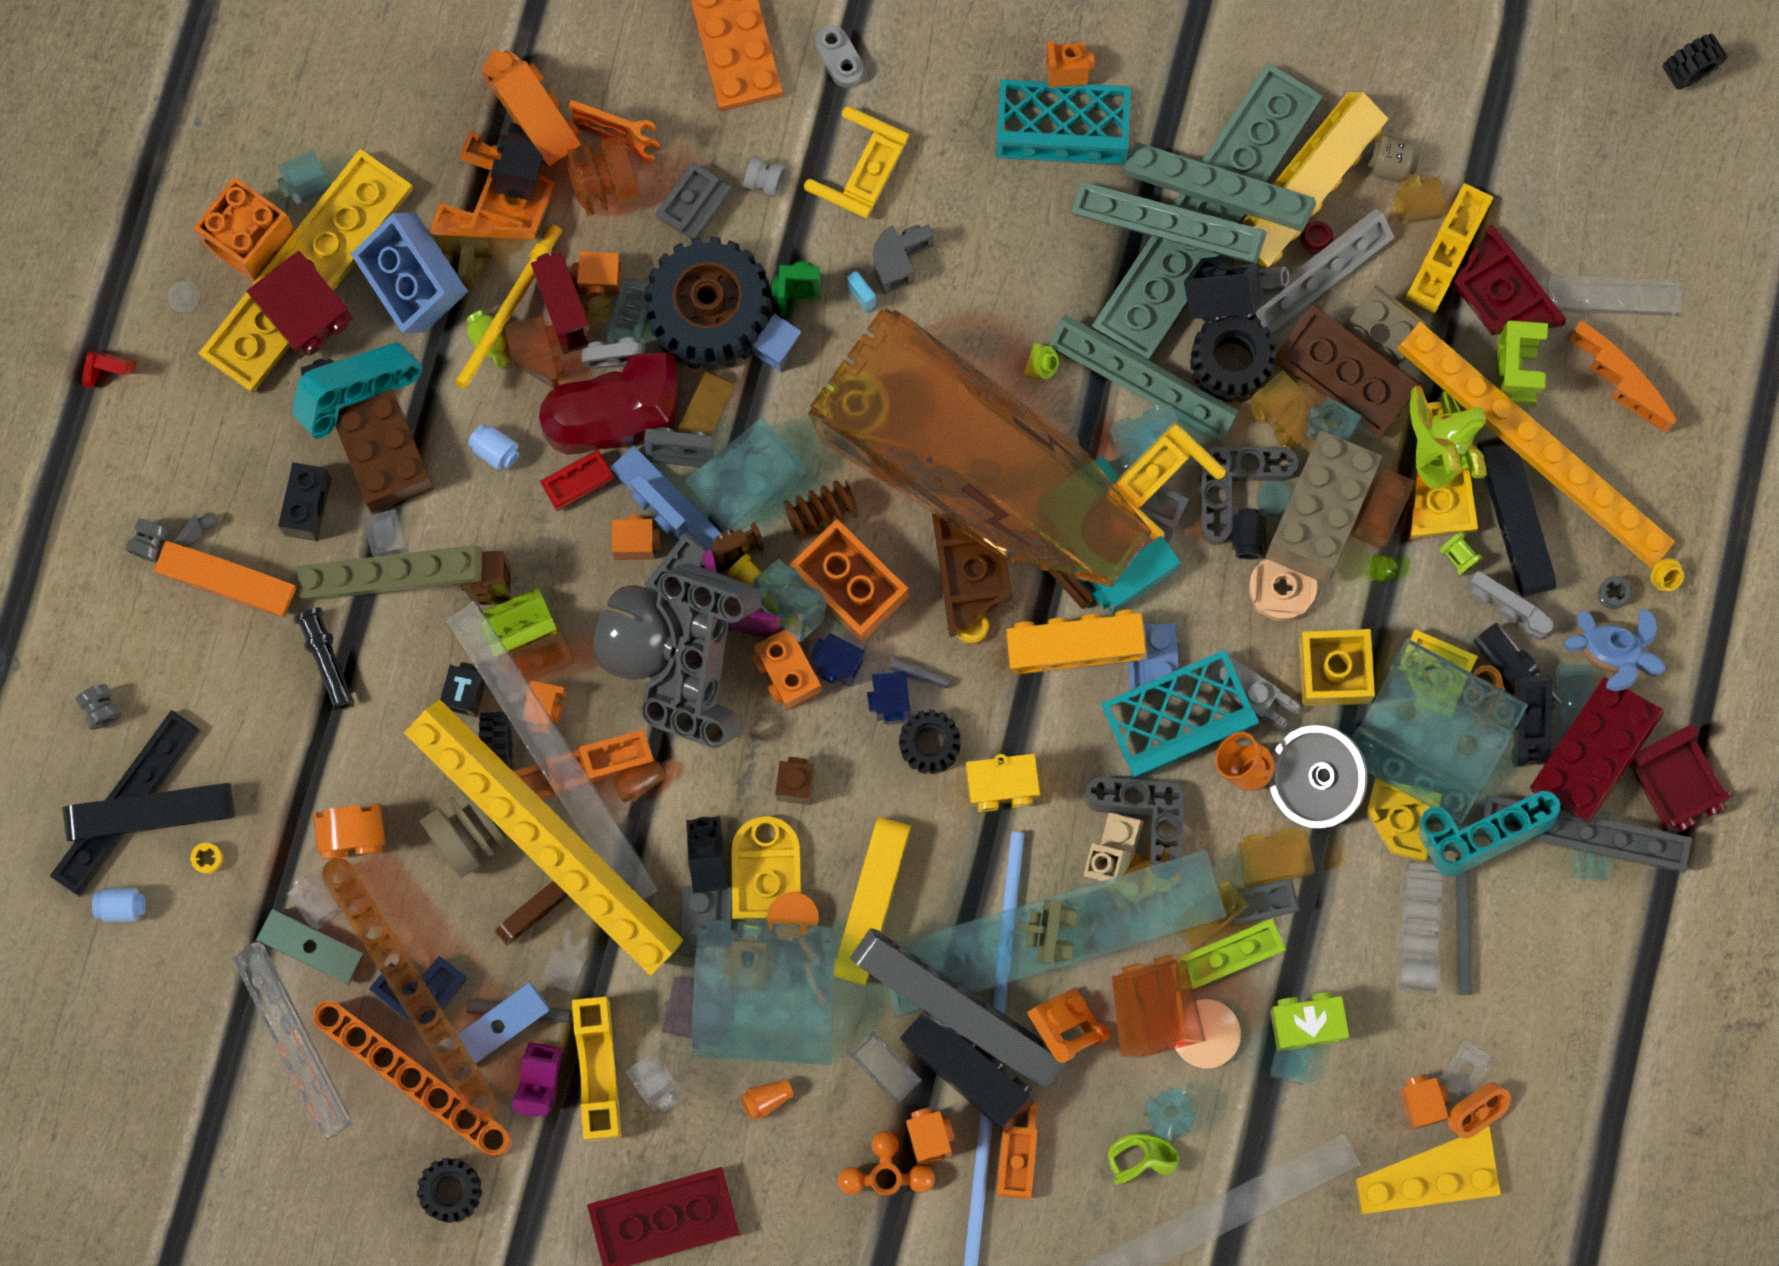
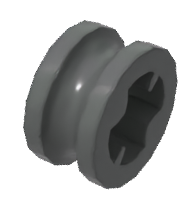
M1619 576L1607 578L1598 590L1600 603L1609 609L1622 607L1631 595L1629 583ZM1609 585L1613 589L1619 587L1622 590L1619 597H1622V599L1618 600L1616 597L1610 599L1607 596L1610 589L1606 587Z

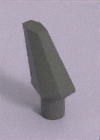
M195 513L173 543L186 547L199 537L204 536L203 530L218 525L215 514L211 513L198 518Z

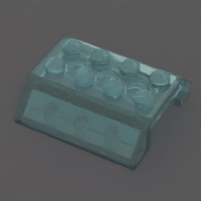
M707 920L706 929H699L695 956L692 1011L693 1057L831 1065L834 974L837 955V936H831V927L807 926L806 935L800 934V925L772 924L771 933L765 932V923L738 922L737 931H731V921Z

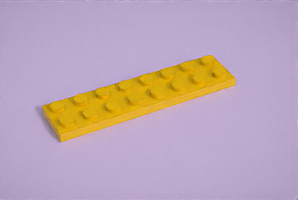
M359 149L253 285L300 250L334 291L356 263L351 253L392 213L399 209L413 191L412 184ZM246 292L198 354L205 361L253 394L290 346Z

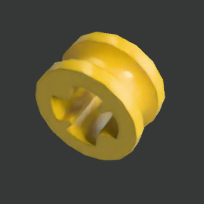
M201 843L192 850L190 861L197 871L211 874L221 867L223 854L217 846L211 843ZM212 849L215 853L212 858L216 859L212 866L205 864L201 867L199 862L202 859L198 858L199 854L202 851L208 853Z

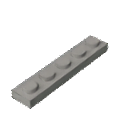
M1374 209L1289 276L1287 288H1273L1263 296L1264 302L1252 316L1261 320L1260 327L1264 328L1267 326L1271 331V335L1395 237L1383 213Z

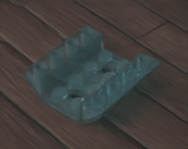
M1406 638L1390 666V673L1362 724L1357 727L1351 739L1360 749L1368 773L1431 808L1441 807L1445 809L1454 821L1462 825L1513 737L1529 704ZM1403 702H1411L1416 706L1417 716L1415 719L1405 720L1401 717L1399 707ZM1464 735L1473 736L1478 743L1476 752L1464 753L1459 747L1460 738Z

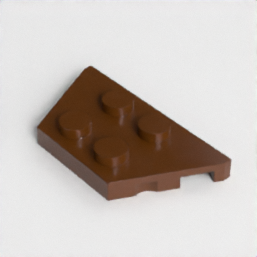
M932 512L949 637H954L1012 599L1007 559L1003 557H1006V552H1001L994 546L995 544L1000 550L1005 551L1004 543L998 538L999 536L1004 541L1003 532L995 529L993 531L989 527L982 528L981 530L973 522L963 519L961 522H957V520L948 518L949 522H947L941 515L943 513L939 512L940 516ZM951 520L954 521L959 527H955L952 524Z

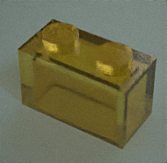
M1288 827L1277 830V836L1264 838L1263 833L1243 837L1244 842L1239 843L1236 850L1244 887L1290 877L1295 879L1311 876L1315 868L1307 831L1297 832V827Z

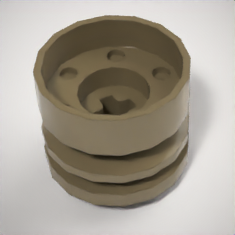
M461 790L460 792L469 803L468 805L461 808L452 796L449 798V802L455 813L449 818L437 807L419 821L462 879L480 866L474 850L480 847L488 856L492 857L495 854L487 844L489 839L493 837L501 849L505 848L509 843L505 839L503 830Z

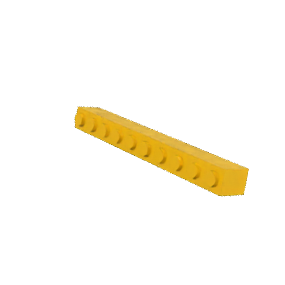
M440 699L424 710L407 728L404 734L650 976L682 944L684 939Z

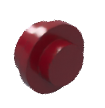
M1310 222L1306 224L1303 232L1300 234L1301 245L1306 251L1318 254L1333 242V232L1324 222Z

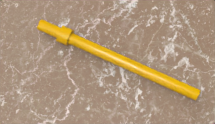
M552 224L542 241L536 243L529 254L531 259L455 380V384L462 389L468 387L535 278L531 263L537 261L536 259L540 255L552 252V248L563 232L557 225Z

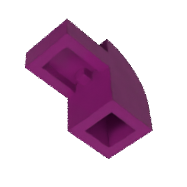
M533 1042L528 1043L522 1058L520 1084L513 1098L512 1111L521 1112L529 1117H546L548 1112H552L559 1083L563 1047Z

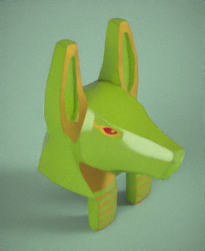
M1415 386L1411 390L1410 415L1418 440L1416 469L1420 478L1429 488L1440 489L1452 481L1456 475L1462 473V470L1468 466L1473 478L1483 479L1487 476L1483 453L1473 444L1476 434L1486 424L1482 408L1475 407L1462 411L1458 402L1444 391L1441 394L1443 414L1434 416L1428 407L1422 387Z

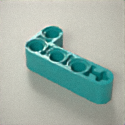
M396 342L306 372L298 381L292 415L313 438H324L335 428L339 408L369 399L391 389L396 390L408 386L419 378L423 366L401 343Z
M1537 792L1460 831L1451 815L1445 809L1432 807L1423 813L1418 835L1436 868L1446 876H1456L1550 830L1557 821L1560 812V802L1551 792ZM1537 808H1540L1542 811L1536 814ZM1514 821L1521 826V830L1516 832L1510 831L1505 827L1504 823ZM1430 822H1437L1442 825L1444 830L1432 832L1426 825ZM1484 836L1490 840L1491 844L1485 847L1476 844L1474 838ZM1447 851H1454L1459 854L1461 859L1455 862L1449 861L1443 854Z

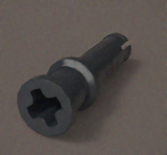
M316 607L299 613L293 619L295 624L300 625L306 640L304 643L305 650L312 653L330 696L333 709L339 710L354 703V699L332 647L334 637L326 629L322 619L323 610L321 607Z

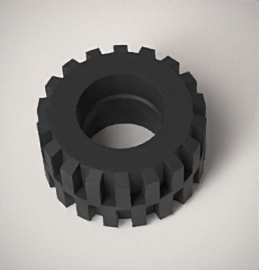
M1226 316L1211 323L1205 322L1202 325L1201 331H1198L1195 336L1190 360V369L1194 371L1193 378L1195 382L1200 381V389L1207 392L1209 390L1212 392L1211 396L1217 399L1219 396L1225 397V402L1232 403L1233 398H1238L1239 402L1246 401L1248 395H1251L1253 398L1259 394L1260 388L1264 389L1269 377H1271L1276 360V352L1274 351L1276 344L1274 338H1269L1271 331L1268 327H1260L1261 320L1256 317L1253 321H1250L1247 318L1236 319L1234 316ZM1235 343L1243 346L1250 353L1252 364L1242 371H1228L1216 362L1213 352L1223 344Z

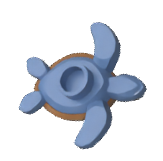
M1640 609L1638 613V629L1635 633L1619 623L1604 622L1595 624L1594 619L1588 612L1580 611L1578 613L1577 625L1581 630L1578 631L1576 636L1569 637L1565 641L1564 647L1569 651L1581 650L1594 665L1607 672L1615 673L1616 675L1609 679L1606 684L1608 689L1620 691L1632 686L1637 680L1638 669L1650 676H1659L1665 672V665L1657 655L1643 651L1646 646L1654 641L1657 635L1656 620L1650 611Z

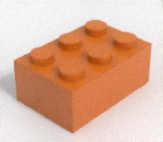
M838 519L789 564L790 575L861 644L909 598V588Z

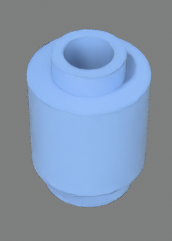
M479 425L468 441V446L473 449L472 452L498 471L504 468H511L519 457V452H517L518 443L493 426Z
M103 888L102 892H95L93 895V916L95 919H102L103 922H137L140 915L145 913V896L139 893L138 888Z

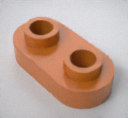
M1494 1082L1484 1085L1451 1109L1448 1118L1449 1129L1461 1138L1474 1136L1505 1114L1511 1101L1510 1093Z

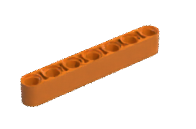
M324 1001L316 1006L313 1012V1021L319 1030L482 1152L491 1157L499 1158L505 1156L512 1147L511 1134L452 1088L339 1004L333 1001ZM332 1009L337 1010L339 1014L337 1023L331 1027H326L323 1023L324 1014ZM356 1030H364L366 1033L364 1044L359 1047H352L350 1043L352 1033ZM384 1050H391L393 1053L392 1063L388 1067L380 1068L377 1063L378 1055ZM412 1070L419 1071L421 1075L420 1083L414 1088H407L404 1083L406 1074ZM438 1091H446L448 1094L447 1104L443 1108L435 1109L431 1103L433 1095ZM467 1111L474 1112L476 1116L474 1126L469 1129H462L459 1125L460 1116ZM493 1132H501L504 1138L502 1146L499 1149L490 1150L486 1144L488 1135Z

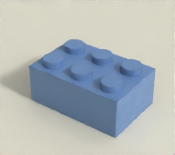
M392 213L351 253L402 333L426 332L468 293L417 213Z

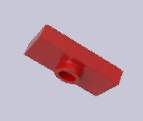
M599 449L540 480V483L556 512L613 482L615 477Z

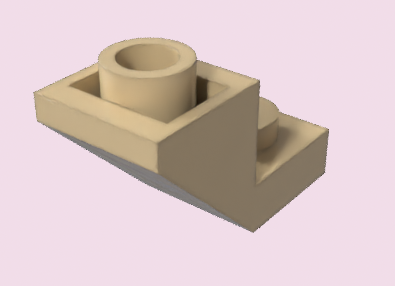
M1108 813L1101 844L1091 843L1083 876L1117 885L1136 855L1144 821Z

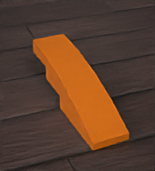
M1580 320L1569 341L1596 357L1589 369L1617 386L1611 398L1667 434L1677 419L1658 390L1641 370L1610 340Z
M165 541L153 571L159 576L188 584L194 589L221 596L227 601L283 618L286 616L297 588L293 584L168 541Z
M642 729L580 746L576 751L547 758L543 763L514 770L513 772L543 800L653 763L654 759L645 730Z

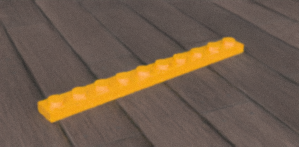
M1421 321L1397 347L1399 352L1465 409L1481 407L1485 414V426L1649 568L1652 569L1660 562L1675 543L1663 530Z

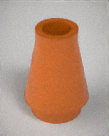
M786 1078L777 1082L746 1088V1093L740 1095L743 1108L750 1120L756 1118L762 1120L784 1102L794 1097L791 1085Z

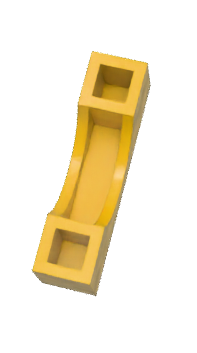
M607 997L572 1000L574 1033L581 1075V1114L584 1140L589 1143L622 1139L610 1001Z

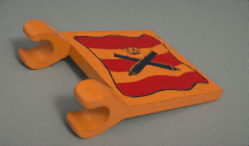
M570 101L569 109L572 120L578 130L635 150L642 160L647 163L655 161V157L646 154L645 151L649 147L659 150L660 144L655 139L641 135L645 129H650L653 132L656 131V126L653 122L649 120L631 122L577 101Z

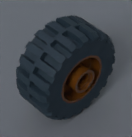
M701 237L691 239L692 245L684 247L682 243L677 244L673 247V255L669 256L664 253L658 260L659 268H652L648 276L650 284L645 286L644 293L646 300L645 310L649 326L661 349L669 351L670 354L674 355L678 363L685 360L688 367L698 369L699 365L703 364L707 366V370H717V364L726 363L727 368L736 365V358L742 356L746 360L753 354L752 345L758 340V336L765 330L767 323L771 319L773 302L769 280L766 278V273L761 263L755 262V257L749 250L740 251L738 243L729 240L727 245L721 244L720 237H710V242L702 243Z

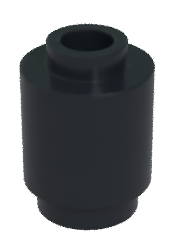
M1241 509L1239 514L1232 517V549L1235 550V557L1238 559L1262 558V551L1266 549V517L1259 514L1257 509Z

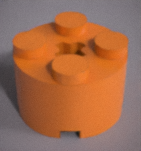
M370 804L371 807L361 808V805L326 809L322 810L323 812H313L317 854H321L322 859L334 860L349 858V851L355 850L356 855L363 856L383 853L382 846L386 845L381 804Z

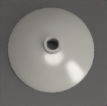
M1306 726L1288 734L1274 750L1272 756L1275 770L1273 777L1269 781V786L1276 804L1291 820L1310 828H1326L1344 822L1359 808L1367 789V767L1360 749L1349 736L1329 726ZM1324 769L1330 772V779L1328 781L1324 780L1322 776Z

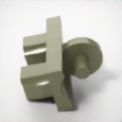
M1044 900L1041 926H1039L1041 913L1033 911L1030 914L1029 924H1019L1018 931L1028 933L1026 946L1036 947L1039 934L1036 962L1053 964L1054 961L1071 960L1073 942L1057 940L1058 927L1075 928L1078 910L1062 905V901Z

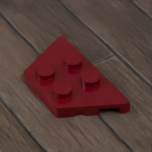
M1490 225L1486 229L1485 236L1479 246L1474 248L1469 256L1466 267L1461 269L1454 280L1455 289L1492 336L1500 335L1507 321L1548 323V328L1565 325L1566 318L1495 227Z

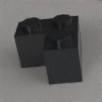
M1226 256L1201 258L1184 280L1191 319L1202 318L1204 322L1216 321L1223 316L1245 319L1253 316L1264 302L1257 264L1235 266L1234 258Z

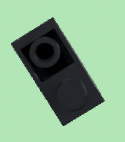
M510 122L508 134L501 133L497 153L502 154L501 160L495 158L490 178L496 179L494 192L533 201L540 176L543 155L517 123Z
M704 816L686 820L688 862L693 893L727 889L720 816Z

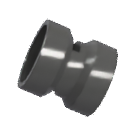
M139 518L135 526L136 534L133 539L128 541L125 550L139 558L157 563L160 556L159 547L161 543L167 540L170 531L154 522Z
M106 684L90 687L76 697L80 709L85 710L87 714L86 722L91 730L106 727L121 717L117 705L112 704L110 700L111 693Z

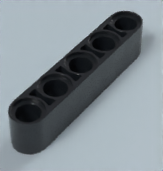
M1499 437L1477 442V448L1484 456L1487 473L1485 480L1520 596L1525 597L1556 589L1554 570L1520 455Z
M231 783L62 807L66 841L86 840L235 817Z

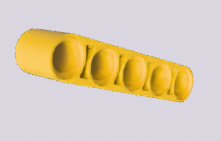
M878 816L832 977L866 986L870 974L856 965L850 956L869 928L876 929L882 933L908 842L911 825Z

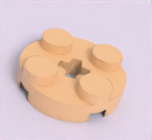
M1268 559L1261 561L1256 566L1249 581V595L1255 610L1259 614L1275 621H1291L1303 616L1313 604L1317 593V580ZM1280 579H1286V584L1292 586V591H1287L1286 595H1280L1278 590H1274L1273 585L1279 584Z

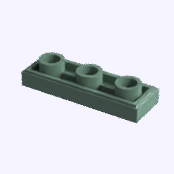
M273 909L256 939L347 985H350L365 956L364 953ZM315 942L316 950L313 953H307V945Z

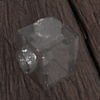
M306 874L300 877L291 885L293 889L287 893L310 927L318 930L344 911L317 874L312 876Z

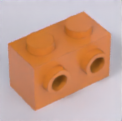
M790 627L754 645L756 656L752 657L753 663L760 675L765 673L768 675L772 685L767 688L776 705L782 702L787 711L822 692L821 684Z
M931 1107L912 1112V1119L906 1120L917 1164L926 1165L952 1157L949 1142L954 1141V1133L949 1117L942 1119L940 1111L933 1113Z

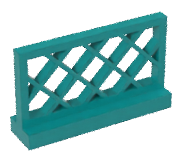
M1000 79L996 158L1125 166L1129 146L1131 86L1088 84L1049 87L1048 82ZM1006 90L1021 91L1026 98L1014 106L1006 98ZM1044 92L1053 93L1059 100L1047 108L1038 97ZM1077 94H1084L1091 100L1081 110L1070 100ZM1109 96L1124 97L1123 105L1114 112L1103 102ZM1031 102L1042 112L1032 121L1020 112ZM1065 104L1075 115L1063 123L1053 113ZM1096 106L1107 115L1097 125L1086 116ZM1123 113V119L1121 120L1118 116ZM1013 116L1025 125L1018 132L1004 131V123ZM1048 118L1057 129L1052 133H1042L1036 126ZM1078 120H1081L1090 130L1084 135H1075L1069 127ZM1113 121L1122 130V137H1108L1102 129Z
M1226 649L1100 704L1127 763L1132 779H1137L1220 743L1236 732H1245L1259 724L1256 713L1252 710ZM1222 660L1227 671L1223 685L1204 678L1208 665ZM1200 668H1203V670H1202L1200 676L1197 675V674L1191 673V672L1196 671V670H1198V669H1200ZM1185 675L1198 680L1192 698L1172 691L1177 678ZM1229 677L1234 686V689L1226 686ZM1172 681L1169 689L1161 687V685ZM1201 682L1221 689L1214 707L1195 700ZM1156 689L1167 694L1161 711L1141 704L1147 691ZM1227 691L1237 695L1243 708L1233 713L1218 709L1223 692ZM1141 694L1138 703L1129 700ZM1170 695L1189 702L1183 720L1164 713ZM1122 702L1136 707L1130 724L1127 725L1115 720L1110 707ZM1193 704L1212 711L1207 724L1198 727L1186 722ZM1139 709L1158 716L1152 734L1133 727ZM1215 713H1218V714L1224 716V717H1222V718H1219V719L1213 721V718H1214V716H1215ZM1162 718L1181 725L1176 738L1168 741L1155 736ZM1184 726L1193 729L1192 731L1182 734ZM1119 727L1127 729L1124 738L1121 734ZM1131 731L1150 738L1145 751L1131 756L1126 745ZM1153 740L1162 743L1150 748Z

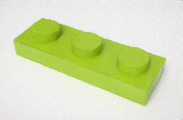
M1269 919L1177 958V962L1191 992L1286 951V948L1273 919Z

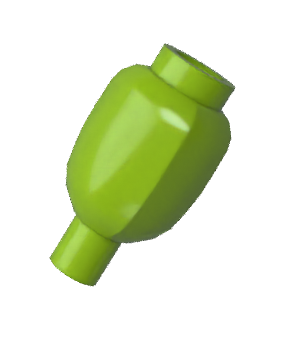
M483 309L466 318L469 323L467 334L475 348L494 319V316L486 315ZM503 330L486 356L494 360L498 369L510 363L504 353L507 340Z

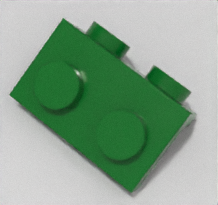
M796 262L794 266L779 265V276H773L772 296L773 305L779 306L780 316H787L788 298L821 300L820 267L814 266L810 262Z

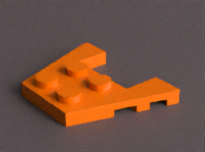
M469 131L461 151L460 161L492 170L494 159L501 160L502 154L497 153L498 147L495 145L492 147L480 141V135ZM490 171L474 213L440 203L432 221L430 233L434 235L534 240L552 196L555 183L540 174L533 201L495 193L496 179L490 178Z

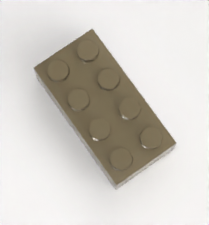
M1320 430L1265 558L1328 584L1383 456Z

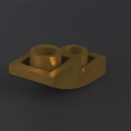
M705 371L676 432L689 433L691 431H698L707 436H712L736 384L709 371Z

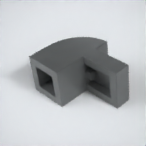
M929 224L920 227V225L909 227L899 237L894 227L891 226L884 230L876 240L873 250L874 271L884 295L915 282L914 270L908 257L934 246V235Z

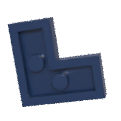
M438 956L418 982L390 962L369 990L424 1033L465 983L467 977L440 956Z

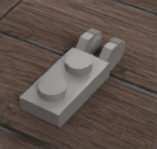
M1476 571L1465 587L1471 591L1470 595L1476 601L1485 605L1489 602L1500 609L1499 614L1512 623L1521 622L1525 633L1537 638V640L1546 638L1550 631L1553 630L1554 622H1552L1550 616L1547 617L1544 612L1481 571Z
M1228 655L1257 718L1260 720L1263 718L1282 731H1287L1290 723L1281 715L1269 710L1270 706L1275 701L1294 714H1298L1302 706L1286 694L1281 693L1279 688ZM1222 660L1217 662L1207 679L1223 685L1227 671ZM1229 677L1226 686L1234 689V686ZM1211 686L1220 692L1221 689ZM1227 691L1223 692V695L1243 707L1237 695Z

